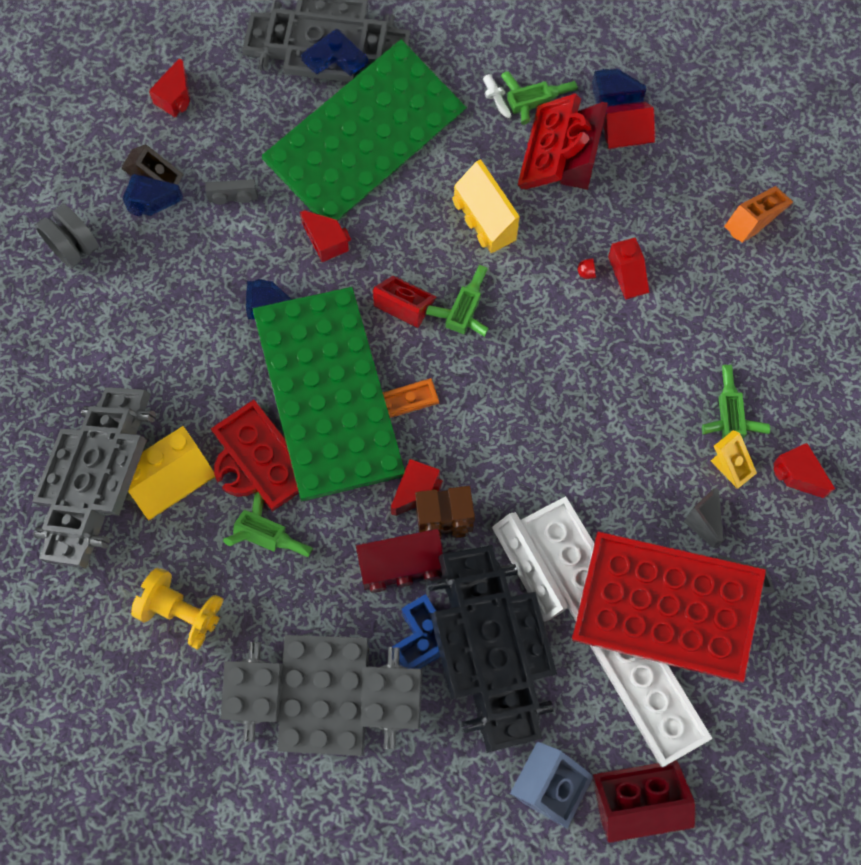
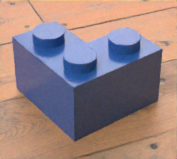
M426 594L401 608L402 616L413 634L392 647L400 648L399 665L408 669H421L441 657L430 615L436 612Z

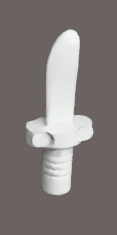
M491 74L486 75L483 78L488 88L485 92L486 98L494 99L502 115L510 118L511 113L501 97L505 95L504 88L497 87Z

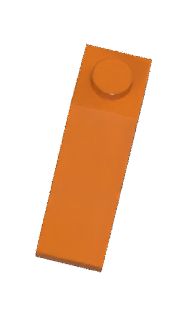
M774 186L740 204L724 227L730 232L732 237L743 243L755 236L789 207L793 201Z

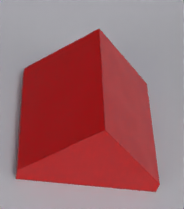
M645 101L607 106L603 130L608 149L655 143L654 107Z
M391 276L373 289L374 307L419 328L424 320L428 306H432L437 296L395 276Z

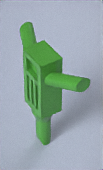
M509 71L501 75L511 90L507 96L513 114L521 112L522 125L530 122V109L550 102L558 95L578 89L575 81L558 86H548L545 81L521 88Z
M481 265L478 266L471 283L466 287L462 286L451 310L429 305L426 315L447 319L446 328L461 334H465L467 327L483 337H486L489 328L473 319L472 316L481 299L480 285L488 268Z
M722 365L724 388L719 396L721 420L703 424L702 435L721 430L723 438L732 430L739 432L742 439L747 435V431L769 434L770 425L768 423L745 420L743 394L738 393L734 385L732 365Z
M258 492L254 495L252 512L244 509L234 523L233 535L223 539V542L228 546L248 540L273 552L278 547L280 549H290L306 557H309L313 551L312 547L292 539L285 533L284 526L261 517L264 500Z

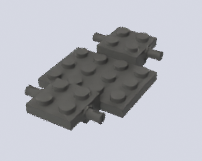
M276 0L272 1L270 12L250 13L242 51L245 56L260 58L258 69L261 71L268 69L269 59L285 60L283 72L287 75L350 82L355 78L357 64L358 69H366L401 39L409 47L411 30L394 27L395 16L391 14L389 18V13L385 15V21L366 19L368 0H298L295 11L281 9L282 3L277 0L276 4Z
M105 387L102 397L95 407H82L84 410H81V414L85 419L80 430L60 429L32 502L39 506L50 507L42 528L36 527L35 530L37 532H33L35 538L44 539V547L39 557L40 560L46 563L86 569L94 547H109L106 544H110L109 537L99 536L105 519L101 514L119 516L147 441L141 435H136L139 425L142 421L154 422V418H156L155 411H145L151 396L146 390Z
M284 635L283 664L268 663L260 660L262 642H249V659L240 662L225 661L220 720H236L243 723V741L255 742L256 724L279 722L278 752L363 756L366 727H376L385 731L383 749H396V731L420 729L423 669H408L399 665L400 648L388 647V665L369 667L370 638Z

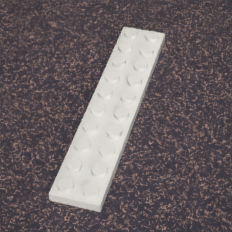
M565 496L521 519V522L569 606L568 609L576 621L594 542ZM590 645L649 748L662 767L712 739L667 664Z

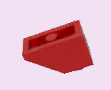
M178 59L149 90L153 104L173 117H176L180 112H184L190 102L187 73L181 59Z
M305 210L300 212L302 225L322 262L349 251L348 242L351 241L350 235L345 227L341 228L337 220Z
M636 237L613 243L608 259L625 300L649 293L645 259Z
M808 443L779 455L773 463L776 477L780 481L783 480L788 487L821 498L827 497L835 489Z
M410 459L391 504V514L397 516L416 508L415 492L440 491L443 480L439 479L440 469Z

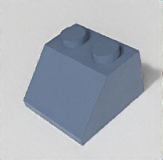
M537 741L510 794L535 811L568 828L593 779V775L562 751Z

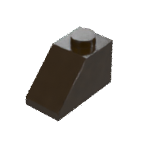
M147 144L132 149L121 168L136 181L171 194L175 192L184 175Z

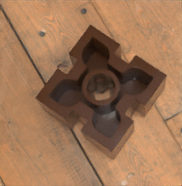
M470 486L448 488L446 491L438 492L437 490L415 492L419 532L438 529L440 539H442V534L451 533L453 538H462L468 536V532H473L475 515Z

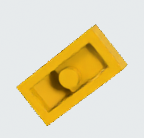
M732 430L714 445L717 456L710 461L737 489L757 474L739 432Z

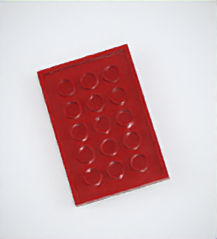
M597 532L572 641L743 683L766 570Z

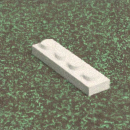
M509 513L496 523L492 529L511 563L516 565L515 570L517 569V574L527 592H536L543 621H549L569 608L517 513Z

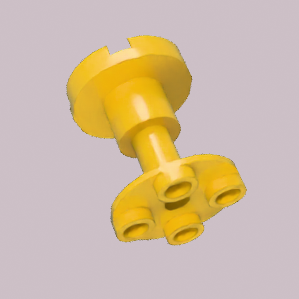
M155 568L141 585L145 589L142 597L136 595L131 610L132 617L145 623L156 613L169 620L176 616L193 625L189 634L188 644L198 650L205 640L207 630L213 632L216 627L214 624L217 625L220 617L216 616V613L221 608L224 599L213 595L200 610L184 602L183 594L169 588L172 579L169 571Z

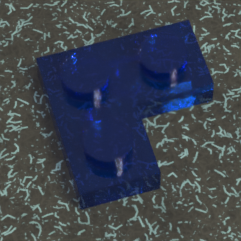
M337 28L301 54V60L316 75L334 62L349 76H352L368 64V57Z

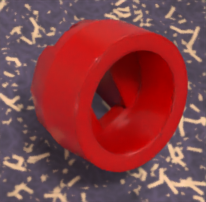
M593 258L583 260L578 265V274L583 279L596 278Z

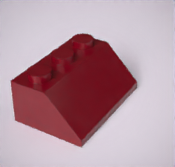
M601 102L578 111V113L584 115L589 120L592 130L580 131L585 132L590 138L580 152L566 159L560 184L588 190L608 105L607 102Z
M438 529L355 545L364 590L370 589L371 593L384 591L388 585L397 584L398 587H406L414 583L413 580L424 578V581L427 582L429 579L441 578L442 569L439 556L443 553Z
M677 760L664 767L659 763L593 774L601 823L608 843L695 828V800Z

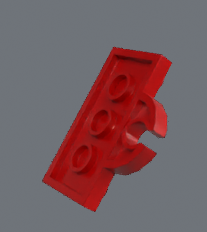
M576 93L538 105L517 184L521 189L526 190L560 181L566 159L575 156L588 142L590 137L585 132L580 131H590L592 126L584 115L578 113L581 98Z
M252 400L211 428L213 435L224 448L214 464V475L217 483L222 481L224 475L228 472L237 474V479L234 482L225 483L222 486L224 492L236 497L249 496L258 492L272 512L299 494L285 438L255 400Z

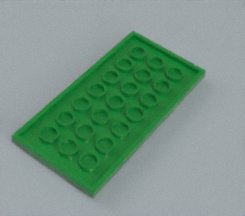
M401 39L263 153L261 159L313 213L338 221L461 115L467 107Z
M353 287L252 308L301 502L402 478L405 469Z

